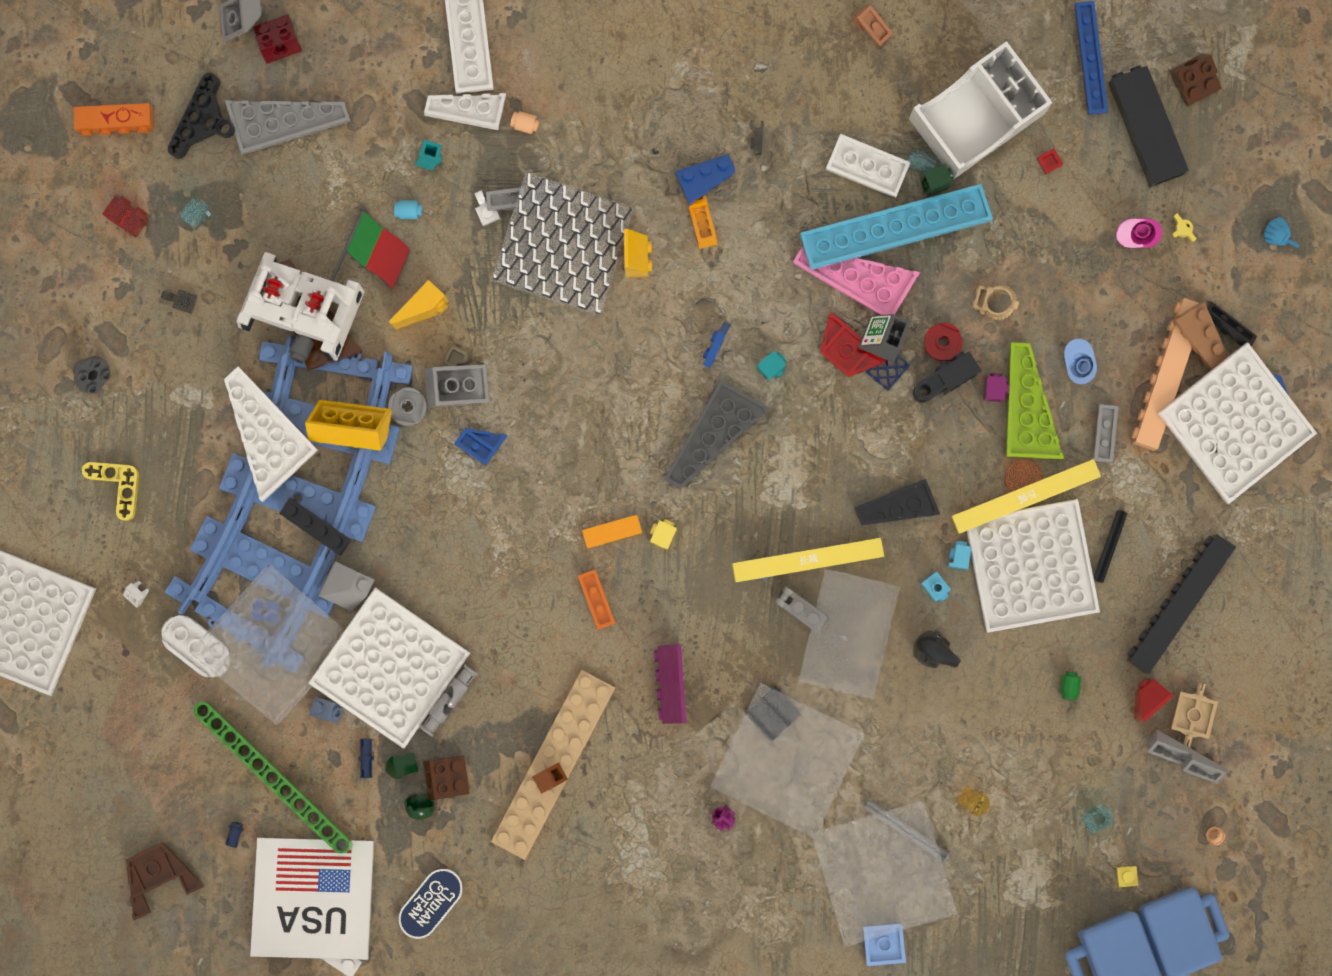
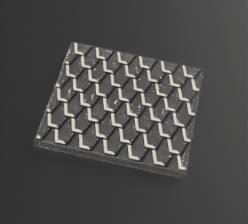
M526 171L491 281L600 316L624 242V229H628L634 208Z

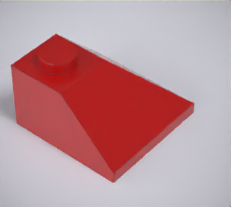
M1145 678L1138 684L1139 689L1135 692L1134 719L1138 722L1147 721L1174 696L1155 679L1148 680Z

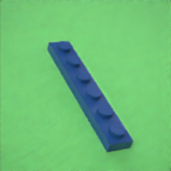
M1095 2L1075 3L1074 7L1088 115L1106 114L1108 107Z

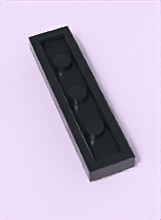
M292 498L288 499L279 513L340 556H342L352 540Z

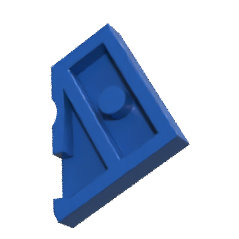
M724 322L718 332L714 331L710 339L713 344L711 348L707 347L703 358L706 359L703 364L704 366L709 368L712 366L725 335L731 326L730 324Z

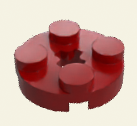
M939 323L932 326L924 337L926 353L937 361H950L955 355L959 354L963 345L959 330L949 323ZM947 338L948 346L944 345L941 347L938 339Z

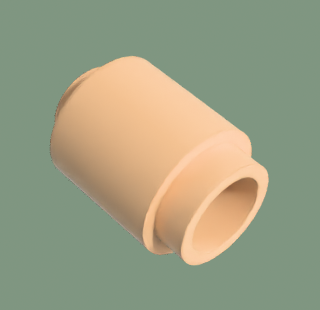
M519 111V113H513L510 126L514 127L515 130L533 134L534 131L537 132L540 121L537 120L535 115Z

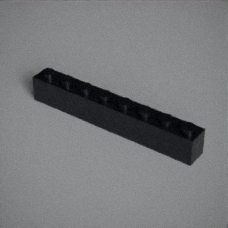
M1209 535L1203 543L1205 546L1203 550L1195 554L1192 559L1194 561L1192 566L1184 570L1181 575L1183 577L1181 582L1173 586L1170 591L1172 592L1170 598H1166L1162 602L1159 614H1155L1149 621L1151 625L1148 630H1144L1138 637L1140 641L1137 646H1132L1127 653L1129 656L1127 661L1145 674H1150L1235 550L1236 546L1220 535Z

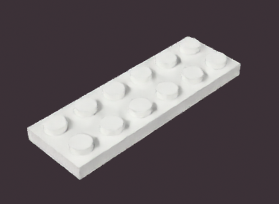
M445 0L456 94L494 90L483 0Z

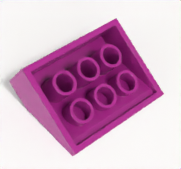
M681 644L658 646V650H654L655 662H659V669L655 670L656 681H660V689H657V701L661 700L662 708H658V718L663 721V724L686 723Z

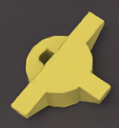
M1177 213L1173 216L1176 222L1175 232L1172 234L1173 237H1187L1194 242L1196 237L1192 233V223L1189 220H1182Z

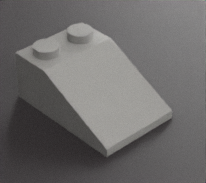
M486 364L431 367L424 370L428 408L489 403Z

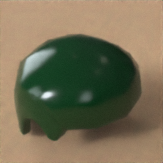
M419 794L410 796L405 800V809L409 817L416 820H424L432 816L435 804L434 801L428 800V795Z

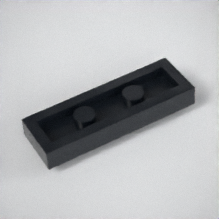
M1213 302L1207 306L1213 323L1224 334L1232 337L1240 346L1247 342L1250 346L1253 345L1257 338L1254 333Z

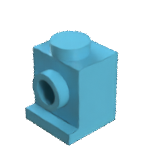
M956 541L954 548H950L949 559L952 561L947 563V567L968 570L972 547L967 546V542Z

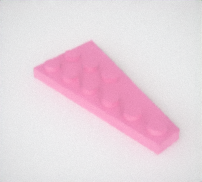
M803 246L793 261V264L878 315H895L920 273L859 258L810 270Z

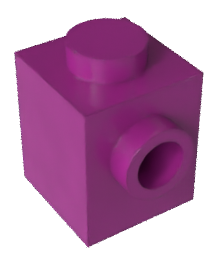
M990 373V376L985 378L983 401L1003 402L1005 400V394L1009 393V382H1006V377H1001L1002 374Z

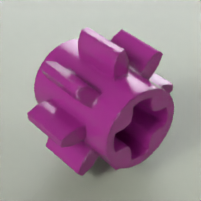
M726 805L723 808L718 807L712 813L713 821L711 823L720 831H723L724 828L730 829L735 823V818L733 817L735 813Z

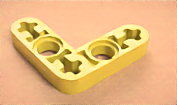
M86 463L82 467V474L85 478L119 482L116 515L120 520H132L136 512L139 482L138 469L130 465ZM91 466H93V469L101 470V474L92 473V476H90V473H87V469H91ZM110 467H113L116 472L112 478L106 476V470ZM129 469L134 473V476L130 477V482L134 483L133 486L124 485V481L128 482L125 472H129ZM126 488L132 489L133 492L132 496L128 499L123 496V491ZM122 501L132 502L131 505L127 504V510L130 511V514H127L124 518V514H121V511L125 510L126 504H122Z

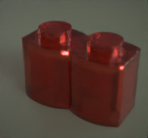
M115 196L102 215L136 238L149 220L145 216L147 213L138 206L136 209L131 207V202L125 197L121 196V198Z

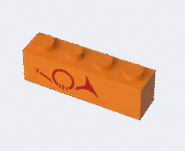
M150 103L73 107L74 130L81 136H91L92 133L110 135L111 132L129 134L130 131L148 133L149 130H154V108Z

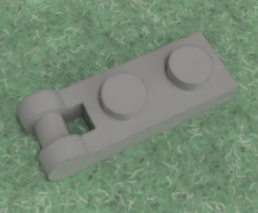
M785 586L781 596L777 597L774 602L818 633L829 617ZM789 596L793 598L790 605L786 603Z

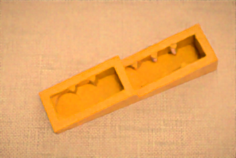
M704 195L694 201V204L688 206L699 249L717 245V237L708 208L707 198Z

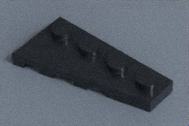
M926 479L854 507L861 526L940 515Z

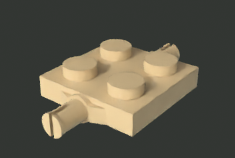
M1199 682L1196 694L1178 693L1170 729L1185 735L1183 745L1191 748L1193 737L1209 739L1218 701L1210 700L1203 696L1206 684Z

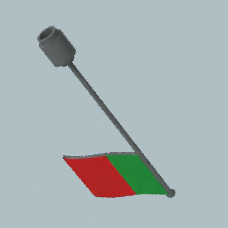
M362 207L330 281H334L346 253H348L362 267L382 279L393 290L410 250L399 238L379 226L367 214L366 208ZM296 335L289 351V358L303 364L314 345L312 338Z

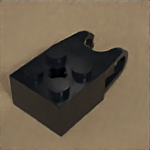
M962 351L951 359V363L948 364L946 361L935 369L936 372L917 384L913 390V398L919 403H925L942 392L945 396L977 376L982 370L970 351L966 354ZM919 389H925L927 391V396L922 395Z

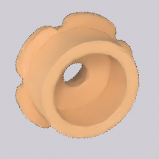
M1218 827L1208 829L1206 833L1208 843L1215 846L1220 845L1225 839L1223 829Z

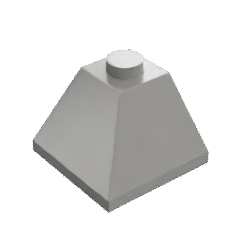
M228 0L219 5L223 42H227L249 31L261 17L262 8L260 0Z
M334 561L318 596L353 611L367 597L374 579Z

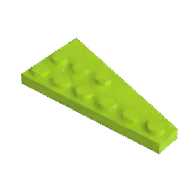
M1011 342L1006 457L1064 460L1046 395L1042 388L1041 378L1037 371L1031 344Z

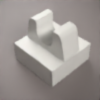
M140 581L134 584L130 583L125 588L123 594L136 608L143 603L149 592L148 589L144 591L138 589L141 586Z

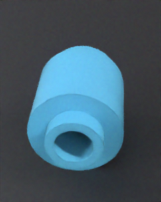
M400 200L394 204L395 217L400 219H419V216H422L423 208L418 200Z

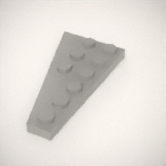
M225 100L231 122L235 126V135L242 155L351 122L345 102H250L244 100Z

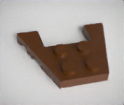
M164 842L126 859L133 921L151 913L143 894L170 880L179 877L186 895L204 887L199 879Z

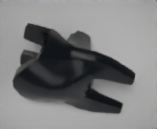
M936 629L923 632L914 643L913 657L927 667L937 668L939 664L956 668L961 662L960 658L950 650V642Z

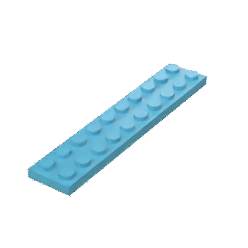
M982 184L801 232L799 236L809 268L814 270L990 222L993 220Z

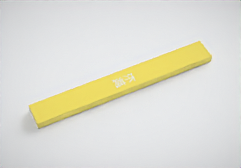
M1092 459L953 515L951 518L958 534L1097 479L1101 475L1095 460Z
M881 538L732 563L734 581L737 583L884 557Z

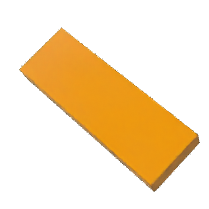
M638 515L584 529L582 533L586 547L589 549L642 534Z

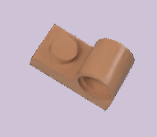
M864 5L852 17L853 23L860 30L866 31L877 46H881L893 34L871 5Z

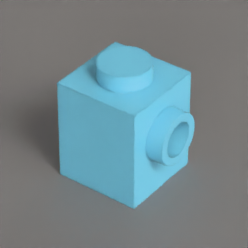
M934 572L920 583L933 602L937 600L942 602L949 596L948 592L951 589L938 572Z

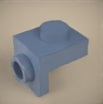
M315 696L309 715L338 723L343 707L336 702Z

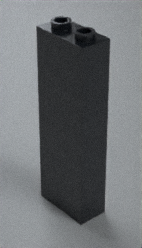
M1141 65L1131 68L1128 73L1119 72L1113 75L1108 84L1149 187L1185 175L1189 171L1148 66L1141 68Z

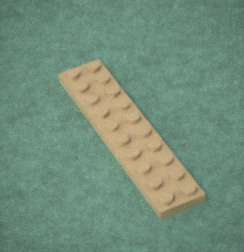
M581 670L491 841L492 843L526 860L566 783L565 781L541 794L532 776L559 762L567 779L569 778L616 687Z

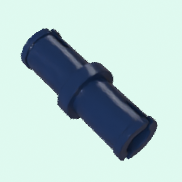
M360 739V757H358V761H360V778H373L372 760H374V756H372V739Z

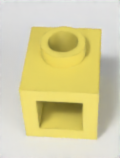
M666 519L663 522L659 520L658 524L654 523L650 534L653 535L650 543L668 550L677 530L674 527L675 523Z

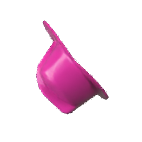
M1132 218L1120 224L1116 237L1118 242L1124 247H1152L1161 240L1162 227L1153 219Z

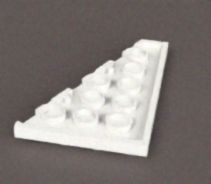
M237 367L224 381L259 499L264 502L318 450L244 371Z

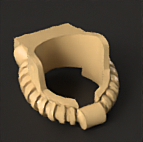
M1006 285L988 286L987 288L979 286L975 292L976 299L972 302L975 310L979 311L981 315L986 314L992 320L1007 318L1013 313V310H1017L1019 302L1016 301L1017 295L1015 291ZM994 295H1010L1012 301L1010 307L1000 313L991 311L989 309V301Z

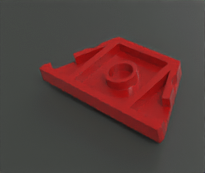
M832 312L829 314L820 354L848 378L887 361L859 349L862 337Z

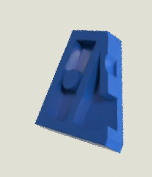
M465 428L454 445L486 466L503 444L507 435Z

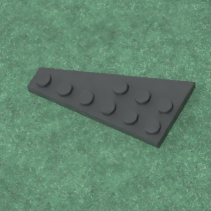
M720 380L664 480L682 489L770 408Z

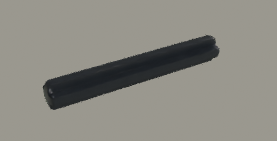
M1117 510L1093 577L1094 581L1098 583H1103L1124 526L1127 512L1123 510Z

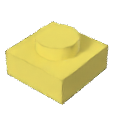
M1137 866L1116 867L1118 887L1138 886Z

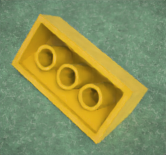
M319 400L305 422L308 440L381 451L388 438L392 411L388 408Z

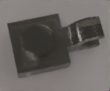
M751 120L750 129L754 132L755 136L751 138L750 149H754V155H762L764 121H761L759 128H755L753 125L754 121Z
M179 289L177 295L164 290L161 298L174 303V309L192 314L198 297Z

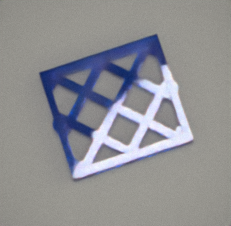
M899 354L895 359V366L888 367L887 360L885 362L886 367H879L878 365L876 368L865 371L887 391L910 366ZM897 359H900L905 365L898 366ZM904 368V370L898 375V369ZM886 369L887 376L880 377L879 370ZM889 369H895L896 376H889ZM877 370V377H874L870 371ZM896 378L890 385L889 379ZM880 379H887V386L881 383Z

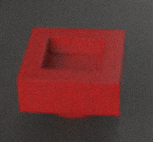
M1054 148L1036 158L1045 175L1063 166Z

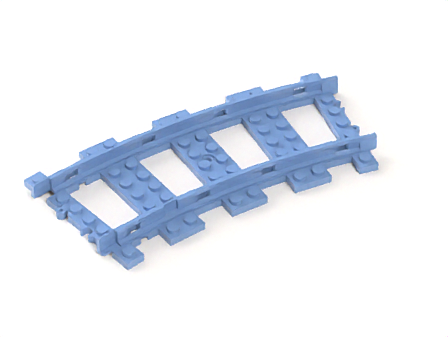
M289 336L286 339L285 345L262 341L259 361L277 364L271 393L262 392L308 439L305 422L316 405L290 399L291 385L296 367L307 369L305 362L301 364L289 358V351L295 337ZM384 351L382 368H378L379 360L364 358L361 361V354L351 356L352 360L348 357L313 369L372 379L366 406L386 408L385 405L391 382L410 385L413 366L392 362V354ZM286 366H288L286 378L284 380ZM381 386H382V390H381V394H380V399H378L379 393H380V388H381ZM389 425L388 438L381 451L310 441L313 445L353 455L341 493L292 475L262 502L259 499L248 459L233 453L219 487L223 491L236 495L224 524L206 516L190 548V551L206 558L193 583L189 585L177 576H174L165 590L166 594L182 603L178 613L184 615L192 600L197 601L199 604L195 612L205 618L212 617L208 621L210 627L215 628L220 622L222 629L238 638V643H242L245 638L249 639L250 645L248 649L254 648L264 654L260 660L261 665L271 667L275 661L289 671L296 673L305 656L289 646L310 610L328 618L335 603L319 597L318 594L337 553L330 549L325 559L329 548L321 543L311 566H308L241 532L254 503L280 512L289 498L295 500V496L299 494L301 495V500L298 501L299 504L347 537L363 543L376 506L360 501L359 497L371 461L391 464L400 427ZM360 470L359 475H358V478H357V481H356V484H355V480H356L358 471ZM241 507H243V509H242V511H241V514H240L238 520H236V518H237V516H238V514H239V512H240V510H241ZM224 567L293 601L273 636L208 596ZM206 577H207L208 579H207V581L205 582L203 588H202L201 590H199V589L201 588L202 584L204 583ZM292 625V627H291V629L289 630L287 636L284 637V636L286 635L288 629H289L290 626Z

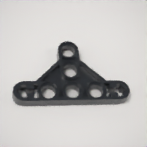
M209 72L202 76L168 145L169 154L176 159L185 157L190 146L214 135L227 139L235 133V126L227 119L222 118L216 99V93L220 87V79L213 73ZM206 95L205 102L199 103V97ZM197 111L198 117L195 120H191L190 115ZM213 118V119H214L213 124H212L211 126L207 127V126H206V121H207V119ZM228 124V125H229V130H228V132L222 133V132H221L222 127H223L224 125ZM189 128V135L182 137V131ZM175 148H181L180 151H174Z

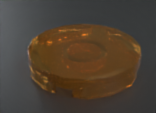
M1026 459L1017 460L1012 463L1005 472V486L1009 492L1043 480V474L1039 466L1033 461Z

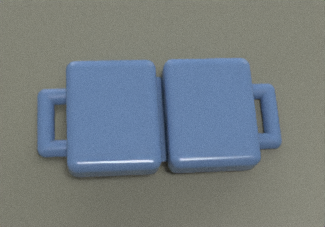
M1185 887L1141 905L1138 908L1139 915L1136 912L1125 911L1081 929L1077 932L1081 945L1065 953V959L1072 976H1084L1078 959L1085 956L1093 976H1161V974L1162 976H1186L1219 962L1222 959V953L1218 943L1227 940L1230 933L1215 895L1209 893L1200 897L1195 888ZM1206 907H1208L1209 913L1216 928L1215 932H1213L1206 911L1204 909Z

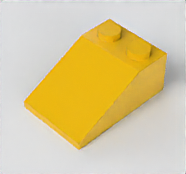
M624 229L625 276L648 277V271H652V260H648V253H652V241H648L647 235L630 229Z
M428 280L390 319L389 323L395 330L436 316L438 313H443L448 307L447 303L449 301Z

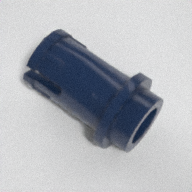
M232 822L229 825L230 830L225 845L237 848L240 834L244 831V828H242L243 824Z

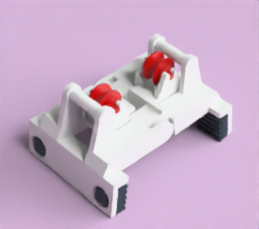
M265 252L237 318L238 328L250 332L254 319L289 331H295L298 334L322 341L323 344L320 350L326 358L337 361L363 298L364 290L359 283L348 280L345 286L277 263L276 255ZM301 296L298 306L295 307L298 297ZM331 302L339 304L332 322L326 316Z

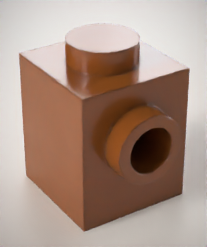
M559 762L532 776L541 794L568 780Z

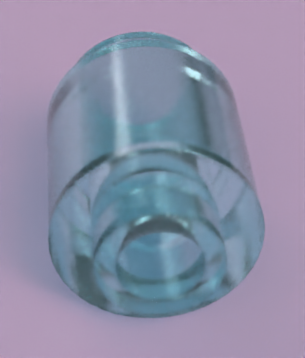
M918 149L916 153L912 151L908 159L911 162L909 167L922 173L934 168L937 160L933 159V156Z

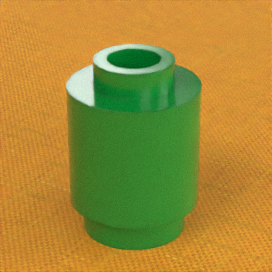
M1066 671V675H1062L1060 688L1062 699L1077 700V696L1080 695L1081 677L1077 676V672Z

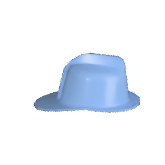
M1083 339L1070 341L1064 350L1069 378L1077 384L1089 383L1097 372L1093 348L1091 344Z

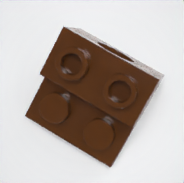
M1202 53L1169 70L1176 88H1179L1187 106L1222 89L1216 75L1218 72L1212 56Z
M464 755L423 761L428 800L470 794Z

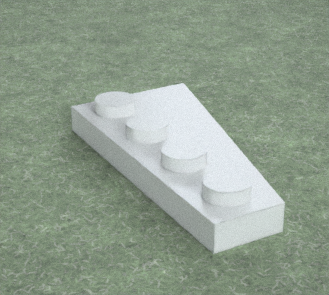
M499 93V95L482 94L478 96H471V94H463V96L428 95L424 116L499 130L506 93Z

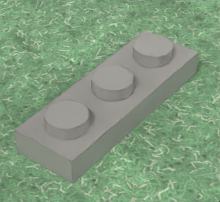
M1098 405L1093 451L1095 462L1113 463L1119 406Z

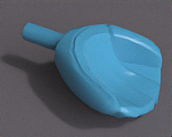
M1278 217L1270 221L1266 226L1264 232L1265 242L1279 246H1285L1288 243L1297 249L1300 244L1290 239L1291 229L1284 218Z

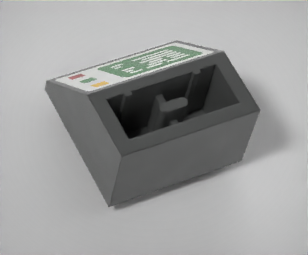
M894 314L870 316L858 348L894 363L900 353L911 321Z

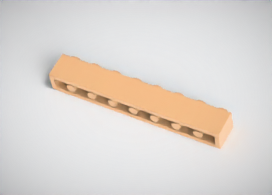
M1183 298L1174 307L1173 312L1176 313L1174 318L1197 305L1198 302ZM1172 321L1169 322L1167 328L1170 331L1168 338H1164L1161 346L1164 349L1162 356H1158L1155 364L1158 367L1156 374H1152L1149 382L1152 385L1150 392H1146L1143 400L1146 403L1144 410L1141 409L1138 414L1137 420H1140L1138 428H1134L1131 438H1134L1132 444L1152 451L1158 449L1166 424L1157 413L1175 399L1192 349V344L1183 337L1179 327L1174 325Z

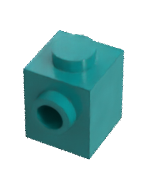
M423 140L418 150L415 165L433 171L435 166L441 163L442 154L440 152L442 145Z
M773 351L756 366V369L769 382L774 377L778 379L786 372L784 370L786 359L780 352L776 353Z

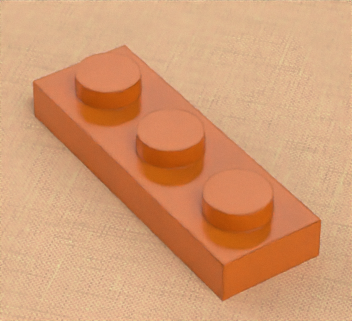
M596 569L579 575L578 579L597 630L616 624Z

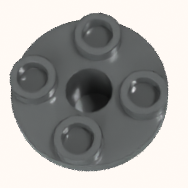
M98 356L79 360L73 370L76 387L89 394H95L111 377L108 363Z

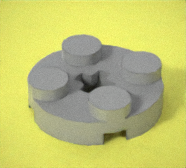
M406 387L391 396L388 409H391V417L398 424L413 426L419 424L425 417L427 403L425 397L418 390ZM407 402H411L410 404L413 406V409L409 410V412H405L406 410L403 408V404L406 405Z

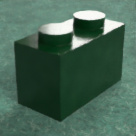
M946 164L925 171L920 182L926 197L947 190L954 177L951 169L947 168Z

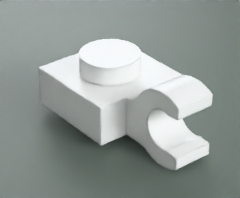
M482 191L474 193L480 205L475 210L482 226L484 227L499 220L500 217L497 211H488L487 202Z

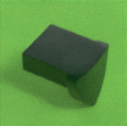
M414 753L390 757L385 766L387 774L395 779H400L403 775L419 772Z

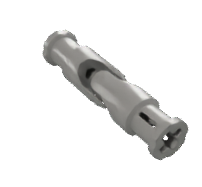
M466 664L463 666L464 669L460 675L453 679L444 694L429 712L430 716L424 724L419 726L428 735L434 736L440 723H444L458 701L468 690L470 682L478 675L476 671Z

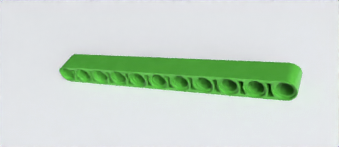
M199 702L195 705L194 715L335 852L342 854L351 850L353 843L350 837L212 704ZM205 705L208 708V713L202 716L200 709ZM216 719L222 721V726L219 729L214 727ZM230 732L236 735V739L232 743L227 738ZM245 745L250 750L247 756L241 753V749ZM260 758L263 761V767L258 770L255 767V762ZM272 772L277 774V780L274 783L269 780V775ZM286 785L291 788L289 796H285L282 791ZM299 799H303L305 802V807L302 810L296 806ZM313 812L319 815V820L316 823L310 820V815ZM326 826H331L333 829V834L330 837L324 834ZM341 839L347 842V847L344 850L338 847V842Z

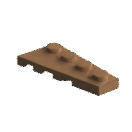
M1205 302L1198 303L1171 320L1174 325L1179 327L1183 337L1192 344V349L1195 353L1201 356L1202 362L1209 371L1228 357Z

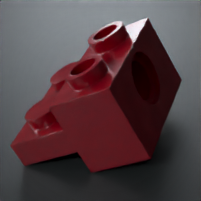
M289 14L253 27L259 49L266 64L302 51Z

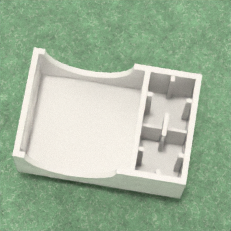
M1006 41L971 66L960 79L941 94L921 105L919 103L915 106L909 120L940 162L946 164L947 168L951 169L953 179H955L1043 116L1053 102Z

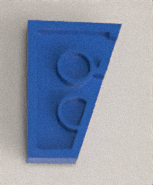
M729 154L677 170L675 175L688 206L694 204V201L706 195L713 187L720 185L735 174V168Z

